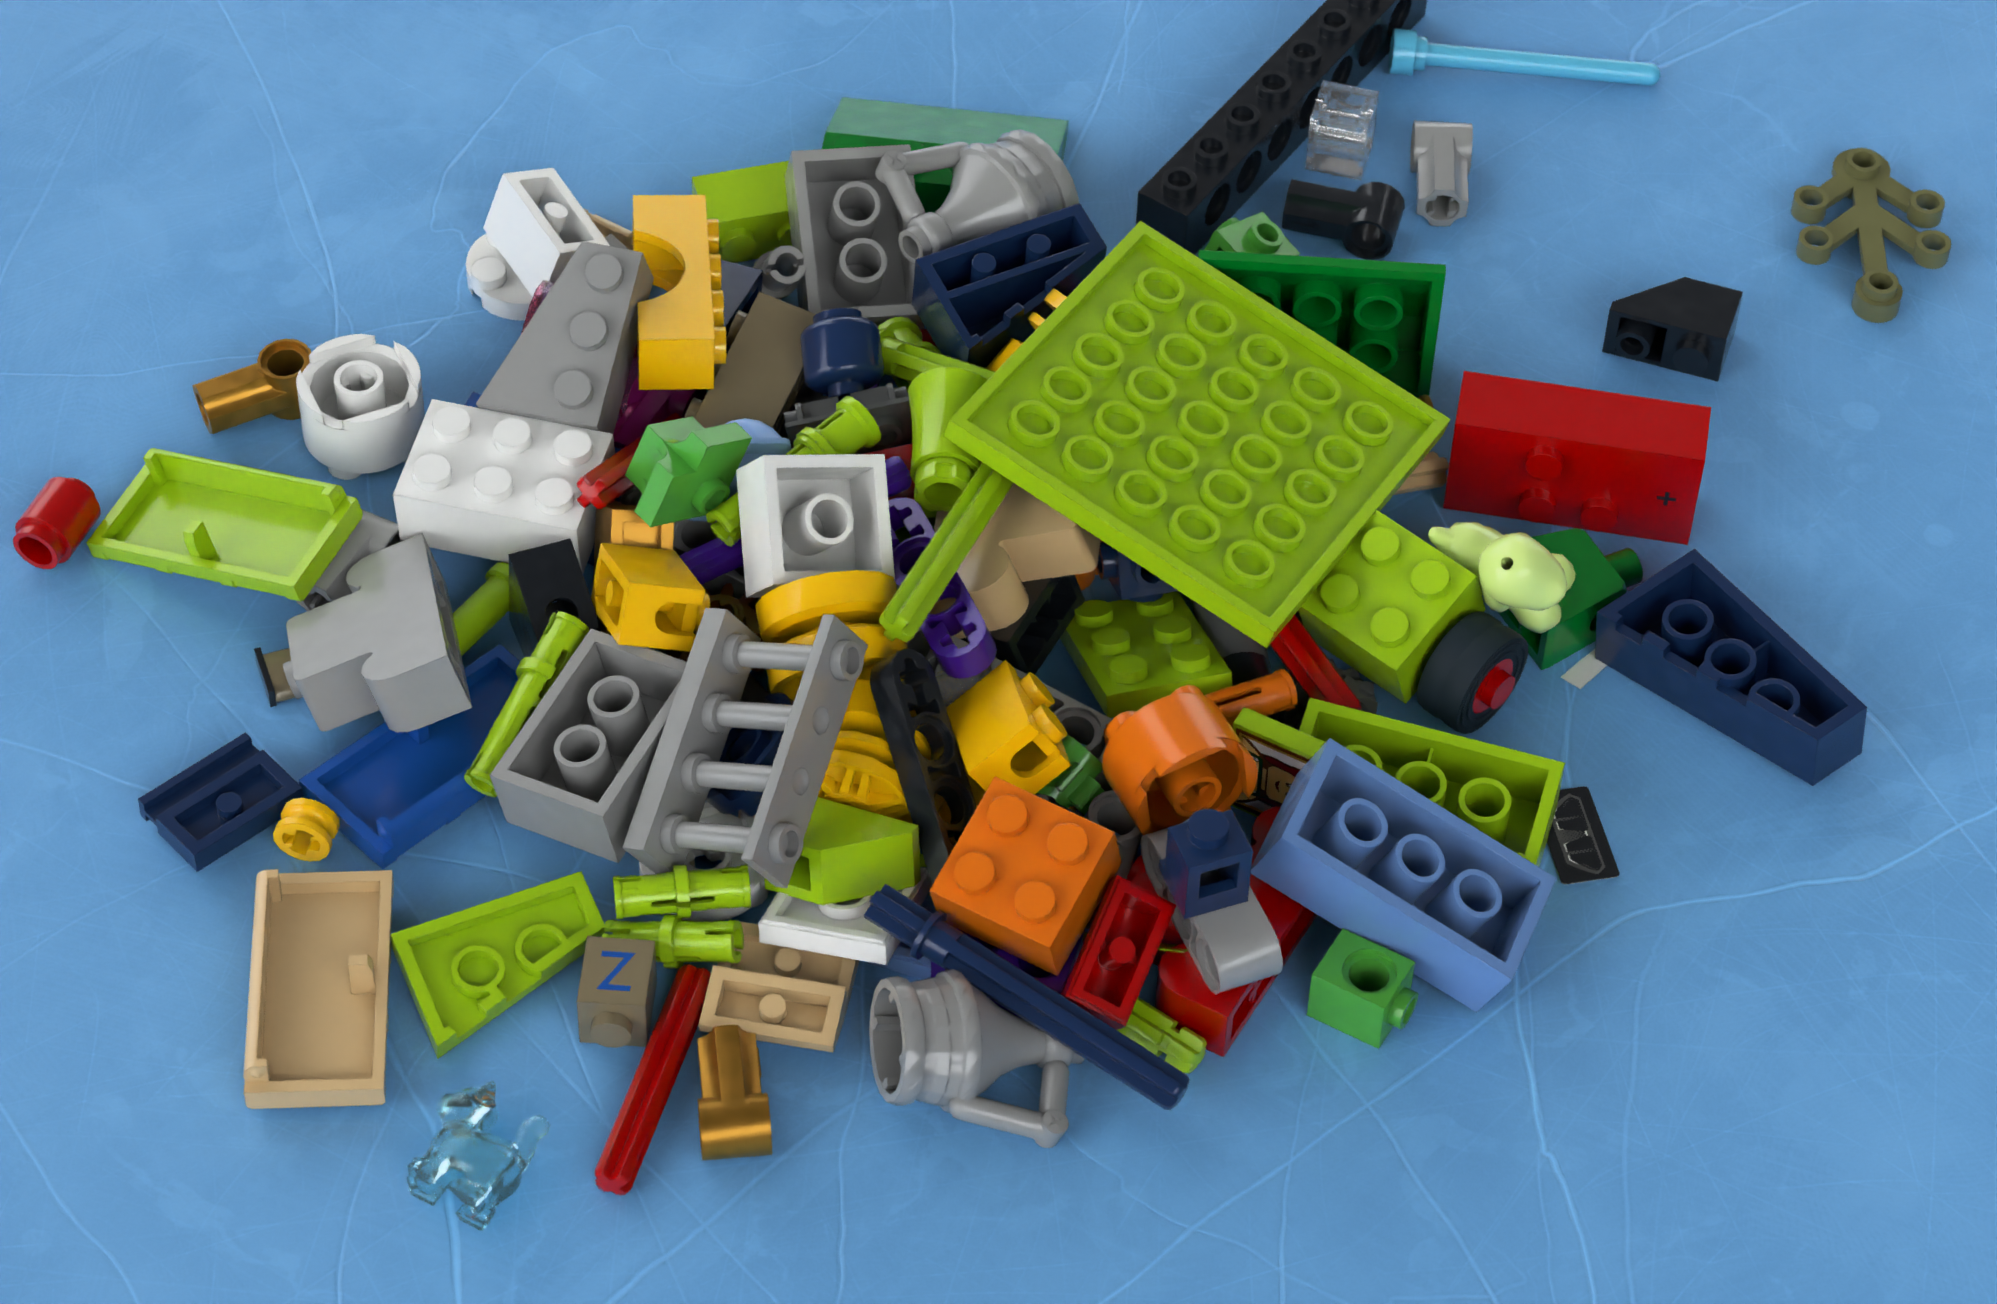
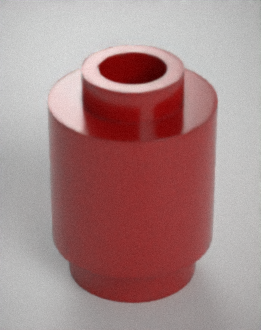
M53 477L49 479L16 523V535L13 538V545L18 554L31 565L41 569H53L58 563L69 560L100 517L101 509L95 493L86 483L76 478Z

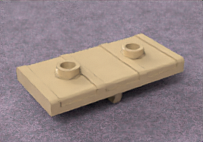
M279 869L260 871L256 875L243 1073L246 1107L250 1109L367 1106L385 1103L392 899L394 894L392 870L279 873Z

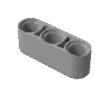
M1168 828L1142 836L1141 854L1147 875L1158 896L1176 904L1159 870V860L1166 857ZM1217 869L1201 873L1200 887L1222 881ZM1250 886L1247 902L1188 919L1183 918L1178 906H1176L1171 920L1206 985L1214 994L1282 972L1283 958L1277 935Z

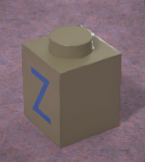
M587 936L577 996L580 1042L597 1043L610 1048L625 1045L647 1046L657 986L655 941Z

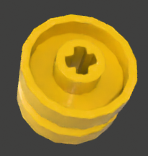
M851 570L804 577L776 587L761 596L755 605L760 636L763 642L813 645L823 614L835 615L868 645L864 656L863 669L857 680H870L871 669L876 662L905 648L909 649L907 642L898 638L894 641L887 639L884 636L885 628L879 623L881 614L898 590L894 577L882 572ZM766 669L771 694L781 692L794 701L804 671Z

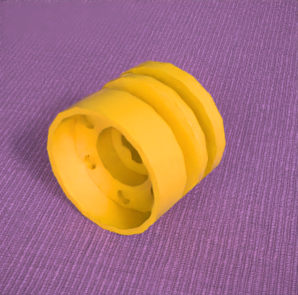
M856 680L818 797L913 823L874 701L870 680ZM915 710L910 711L911 717L916 716ZM915 730L914 737L918 750L925 758L930 760V745L926 737L921 732Z

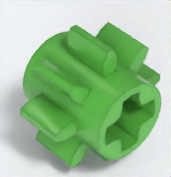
M1067 735L1062 743L1071 766L1036 794L1051 796L1056 799L1058 804L1066 808L1074 806L1080 813L1085 815L1093 799L1102 792H1105L1095 780L1102 771V763L1077 740Z

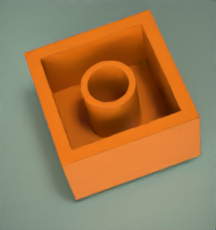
M994 777L929 890L936 911L941 910L947 914L946 922L953 927L1053 975L1059 976L1102 899L1111 878L1114 877L1122 863L1116 835L1112 830L1000 778Z

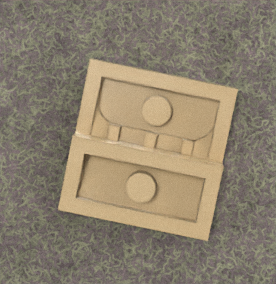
M741 922L744 934V948H734V951H740L742 959L737 964L718 962L717 966L713 965L699 1021V1031L710 1033L714 1026L739 1025L742 1030L755 1033L757 1041L833 1053L847 1012L859 960L760 943L758 924Z

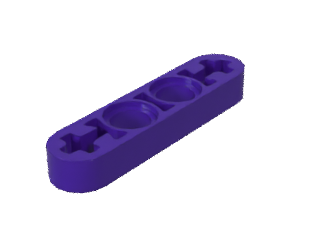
M907 497L889 500L894 574L898 588L906 578L907 571L916 563L935 534L921 506L915 500ZM906 527L911 538L905 539L900 543L895 531ZM956 572L938 600L956 598V601L943 612L929 614L920 629L942 670L948 676L960 679L978 675L987 669L995 659L997 648L983 617L959 574ZM963 631L969 644L958 649L951 636Z

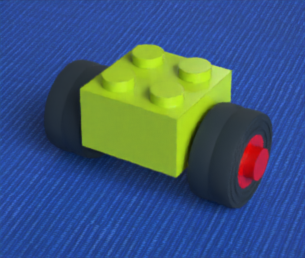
M1378 510L1371 516L1344 556L1295 614L1318 645L1405 704L1417 691V701L1425 711L1441 719L1447 726L1462 734H1469L1478 730L1498 712L1519 681L1528 656L1526 640L1519 633L1504 626L1501 621L1484 612L1486 609L1477 575Z

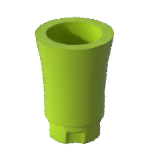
M959 367L930 369L915 377L908 388L912 419L910 475L915 483L914 500L921 507L932 512H949L982 463L943 437L949 420L987 381L982 375L968 369Z

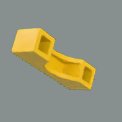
M633 195V250L643 252L654 278L652 285L667 291L658 297L637 302L639 390L714 389V364H726V327H724L723 290H721V254H719L718 219H707L705 195Z

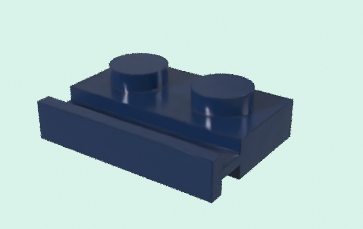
M245 732L138 799L141 816L146 821L151 820L157 826L158 833L198 872L279 821L286 802L296 798H304L302 787L264 750L259 751L252 744L251 737Z

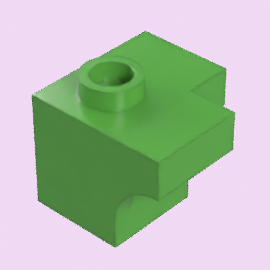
M692 416L647 425L625 474L642 493L634 512L650 527L706 516L708 512L728 499L730 494L729 486L752 437L736 422L704 428Z

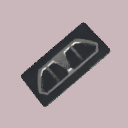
M1577 787L1560 790L1547 844L1561 883L1567 885L1618 877L1620 873L1589 789L1587 787Z

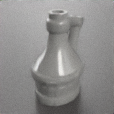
M1022 129L1003 133L995 143L990 144L972 143L969 145L966 142H953L903 153L897 150H888L884 153L875 172L877 179L886 184L902 219L908 224L907 229L900 232L898 243L905 258L914 264L917 258L1079 203L1074 181L1061 158L1049 144L1036 134ZM953 167L950 191L942 206L935 213H925V209L909 176Z
M944 970L937 973L935 977L909 982L908 979L899 976H891L880 980L875 988L871 1003L869 1038L874 1078L880 1094L887 1103L904 1106L914 1103L916 1100L940 1106L943 1111L950 1113L954 1118L961 1121L1033 1138L1043 1148H1051L1058 1143L1069 1126L1066 1117L1069 1083L1068 1066L1070 1064H1081L1085 1058L1024 1019L996 1005L984 993L972 986L966 977L957 970ZM1037 1064L1038 1067L1043 1069L1038 1111L978 1096L1000 1076L1018 1067Z

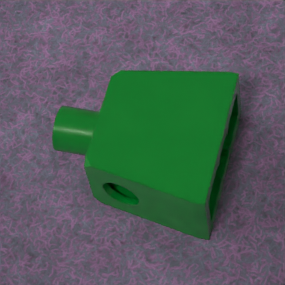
M1578 528L1532 537L1550 553L1563 554L1572 563L1576 573L1571 588L1566 591L1565 596L1558 603L1561 607L1560 622L1544 633L1533 632L1521 625L1509 609L1498 612L1509 628L1519 633L1526 640L1528 654L1540 670L1553 666L1595 642L1597 611L1627 592V587L1642 581V565L1637 554L1631 548H1625L1604 556L1587 532Z

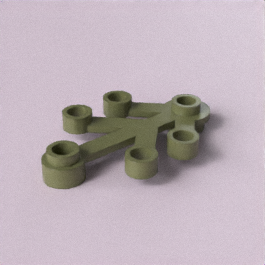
M1855 148L1845 150L1836 156L1833 162V177L1819 187L1806 185L1795 191L1791 214L1797 221L1805 224L1821 222L1825 218L1827 209L1843 198L1847 197L1853 200V206L1825 227L1808 226L1802 229L1799 233L1796 254L1805 263L1811 265L1824 264L1830 259L1833 250L1857 234L1863 276L1856 282L1851 303L1852 309L1863 320L1873 323H1884L1894 319L1898 314L1903 290L1898 278L1888 271L1883 236L1913 255L1914 261L1927 269H1938L1947 263L1951 249V240L1946 234L1937 230L1918 232L1879 206L1877 196L1907 213L1908 220L1920 228H1933L1939 225L1945 207V200L1939 193L1932 190L1911 191L1890 177L1891 168L1884 157L1867 148Z

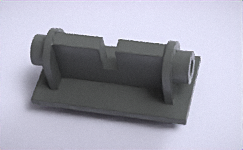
M887 383L886 386L850 393V396L858 400L874 417L881 433V440L871 448L863 446L854 454L889 449L912 442V419L906 386L893 388L892 383ZM838 396L803 404L801 402L795 403V410L784 412L785 427L791 448H794L793 443L796 439V434L805 427L816 428L836 412V403L839 402Z

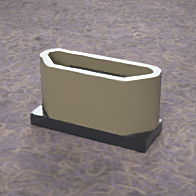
M260 647L254 648L256 664L270 707L277 706L276 702L296 698L283 670V663L291 660L289 648L262 654Z

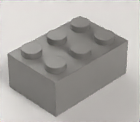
M910 144L791 151L785 174L792 246L804 255L805 259L801 260L799 265L806 264L804 276L799 280L797 286L799 308L814 314L836 308H853L861 311L863 318L870 319L877 326L894 317H907L915 322L919 329L925 328L912 305L915 264L905 258L898 243L900 232L907 229L908 224L902 219L886 184L880 182L875 174L876 168L886 151L908 152L911 151ZM910 175L909 178L915 189L914 175Z
M590 629L490 774L506 821L619 863L626 853L622 847L687 662L646 647L618 645L612 635Z

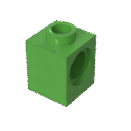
M1342 928L1311 975L1307 1016L1379 1049L1393 1026L1402 1030L1415 1009L1418 992L1411 990L1415 961Z

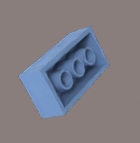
M1331 738L1324 743L1297 773L1251 867L1252 875L1338 928L1346 929L1415 961L1413 974L1475 1012H1478L1513 980L1557 879Z

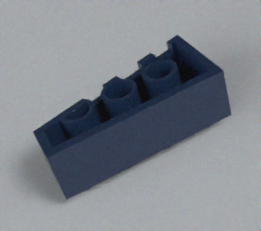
M1696 549L1688 552L1597 611L1595 659L1810 785L1814 786L1862 753L1867 706Z

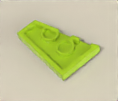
M582 871L391 933V948L436 1057L439 1059L585 953L587 936L602 937V934H605V930L603 928L604 921Z

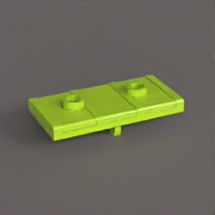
M151 448L143 457L145 461L143 468L86 543L92 556L95 558L117 560L154 568L160 572L187 575L219 582L230 587H243L285 596L287 599L302 602L362 519L363 512L357 498L347 496L341 485Z

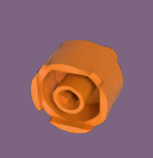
M1194 685L1182 686L1172 692L1171 695L1155 700L1138 711L1122 712L1115 716L1106 728L1105 735L1109 742L1102 759L1103 774L1142 835L1181 824L1189 819L1193 813L1202 809H1213L1219 812L1232 810L1230 806L1238 799L1242 792L1249 799L1256 787L1258 769L1255 760L1215 702L1204 696L1201 690Z

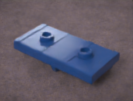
M499 644L464 668L472 708L410 732L397 733L390 730L385 722L299 779V785L303 789L304 798L316 800L332 809L339 818V831L381 869H385L395 862L400 855L445 824L448 825L461 816L462 812L487 796L467 784L464 780V775L476 758L495 719L498 717L518 680L516 669L520 660Z

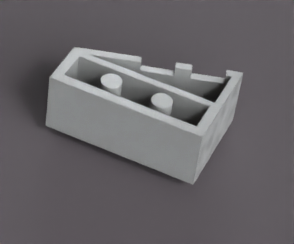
M582 241L476 402L477 407L613 434L637 345V302L649 299L654 280L643 252Z

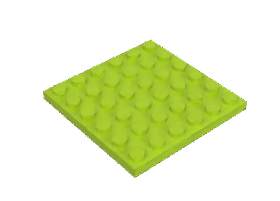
M1140 221L954 414L948 422L943 437L1267 649L1344 556L1374 512L1382 510L1440 440L1451 419Z

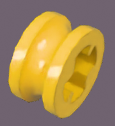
M307 798L292 799L286 802L281 812V820L278 821L273 832L274 842L279 849L298 860L320 861L326 858L331 850L332 839L335 838L340 827L339 818L332 809L316 800Z

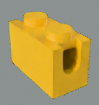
M600 543L591 600L596 614L618 645L690 652L696 637L694 631H698L705 608H710V598L676 551Z
M1007 660L1003 661L946 707L967 773L985 791H987L993 778L997 777L1035 795L1071 766L1062 743V739L1068 734L1057 716L1049 709L1055 704V700L1046 686L1031 672L1020 679L1016 670Z

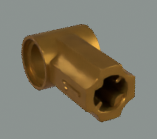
M296 339L276 340L261 350L257 359L258 363L192 385L196 402L209 433L214 434L271 413L280 419H300L296 378L299 370L303 372L310 363V348L305 343Z
M739 1025L714 1026L710 1033L697 1038L702 1098L698 1099L702 1161L772 1155L768 1093H762L761 1068L756 1034L742 1030Z

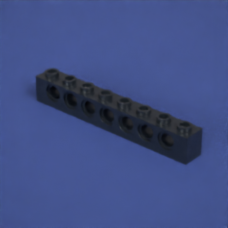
M1326 0L1138 191L1136 225L1142 221L1190 253L1196 255L1210 240L1214 231L1225 221L1229 220L1390 52L1393 29L1411 30L1425 16L1427 0Z

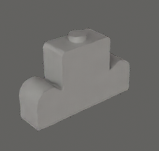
M423 533L360 559L346 574L345 580L351 590V594L294 616L286 622L291 660L283 663V670L296 699L304 698L319 730L322 732L329 731L379 710L390 730L397 733L410 732L472 708L447 584Z

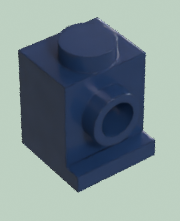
M1202 809L1193 813L1183 823L1168 827L1166 857L1159 860V870L1183 918L1188 919L1247 902L1253 849L1232 810L1219 812L1213 809ZM1217 869L1222 881L1200 887L1201 873Z

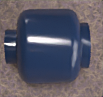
M836 308L817 313L813 316V323L801 333L800 345L805 383L813 391L827 394L828 398L838 396L840 401L844 397L850 396V393L863 391L875 386L883 378L884 365L879 328L870 319L863 318L861 311L858 309Z

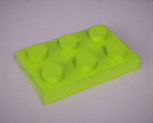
M1178 591L1164 593L1160 599L1152 602H1134L1129 599L1112 602L1103 600L1084 601L1081 606L1074 610V618L1060 637L1061 642L1105 715L1109 718H1114L1125 711H1138L1155 700L1171 695L1172 692L1182 686L1194 685L1201 690L1203 695L1232 686L1231 670Z

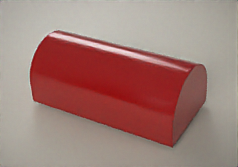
M1119 875L1111 878L1061 995L1115 1030L1125 1027L1177 905Z

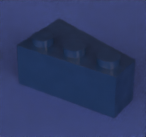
M1078 203L915 259L912 305L941 354L986 368L1011 338L1023 343L1035 331L1028 321V317L1035 312L1046 320L1053 312L1044 301L1050 291L1054 288L1068 297L1106 257L1107 246L1081 204Z

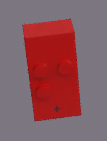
M1464 371L1443 508L1688 545L1705 464L1711 407Z

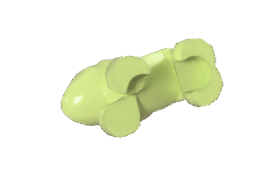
M1456 522L1449 528L1438 526L1432 527L1429 530V540L1437 547V550L1477 575L1482 596L1491 610L1503 612L1509 609L1521 625L1536 633H1544L1560 622L1561 607L1558 603L1565 596L1566 591L1571 588L1576 575L1572 563L1563 554L1550 553L1527 533L1517 532L1503 535L1497 530L1478 522Z

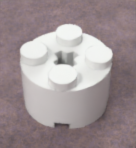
M352 334L337 337L321 344L310 353V363L303 372L301 370L298 372L296 386L305 445L312 456L328 466L330 474L338 479L351 480L359 477L361 474L392 468L402 462H406L425 417L421 372L419 364L410 350L393 341L394 348L377 344L375 335Z

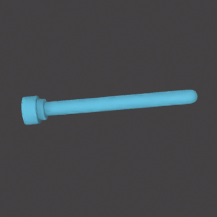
M1396 28L1392 31L1389 52V74L1411 76L1413 70L1424 71L1426 65L1651 86L1659 81L1661 75L1659 68L1652 63L1427 43V37L1417 36L1416 30Z

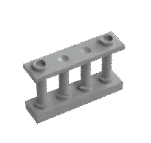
M705 608L622 847L625 851L655 874L673 872V866L684 865L690 849L743 853L741 860L775 887H788L795 863L802 853L803 839L856 680L862 672L864 656L868 647L861 638L835 615L823 614L813 645L760 642L761 638L727 609ZM752 668L804 671L793 705L740 701L750 670ZM731 728L784 731L773 765L719 762ZM711 788L763 792L752 827L699 822L709 790Z

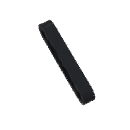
M905 648L875 663L871 669L870 685L912 822L919 825V845L933 885L977 806L933 668L921 653L914 649ZM901 679H904L906 685L902 684ZM915 710L916 716L911 717L910 711ZM915 730L921 732L926 737L931 748L930 760L919 752L915 743ZM935 793L941 795L948 804L951 812L950 824L939 816L934 802ZM954 836L956 843L951 844L949 838Z

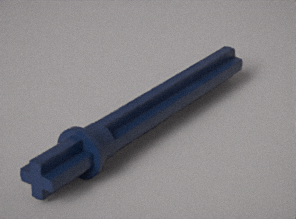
M887 884L883 886L880 892L876 891L869 901L871 905L865 912L864 918L911 947L910 955L916 960L925 956L945 970L954 969L961 972L972 986L980 990L987 997L1161 1108L1171 1110L1183 1098L1190 1082L1189 1077L1185 1073L947 923V914L945 912L937 910L931 913Z

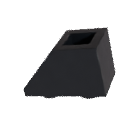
M1683 277L1613 301L1609 310L1602 352L1718 382L1734 337L1743 292Z

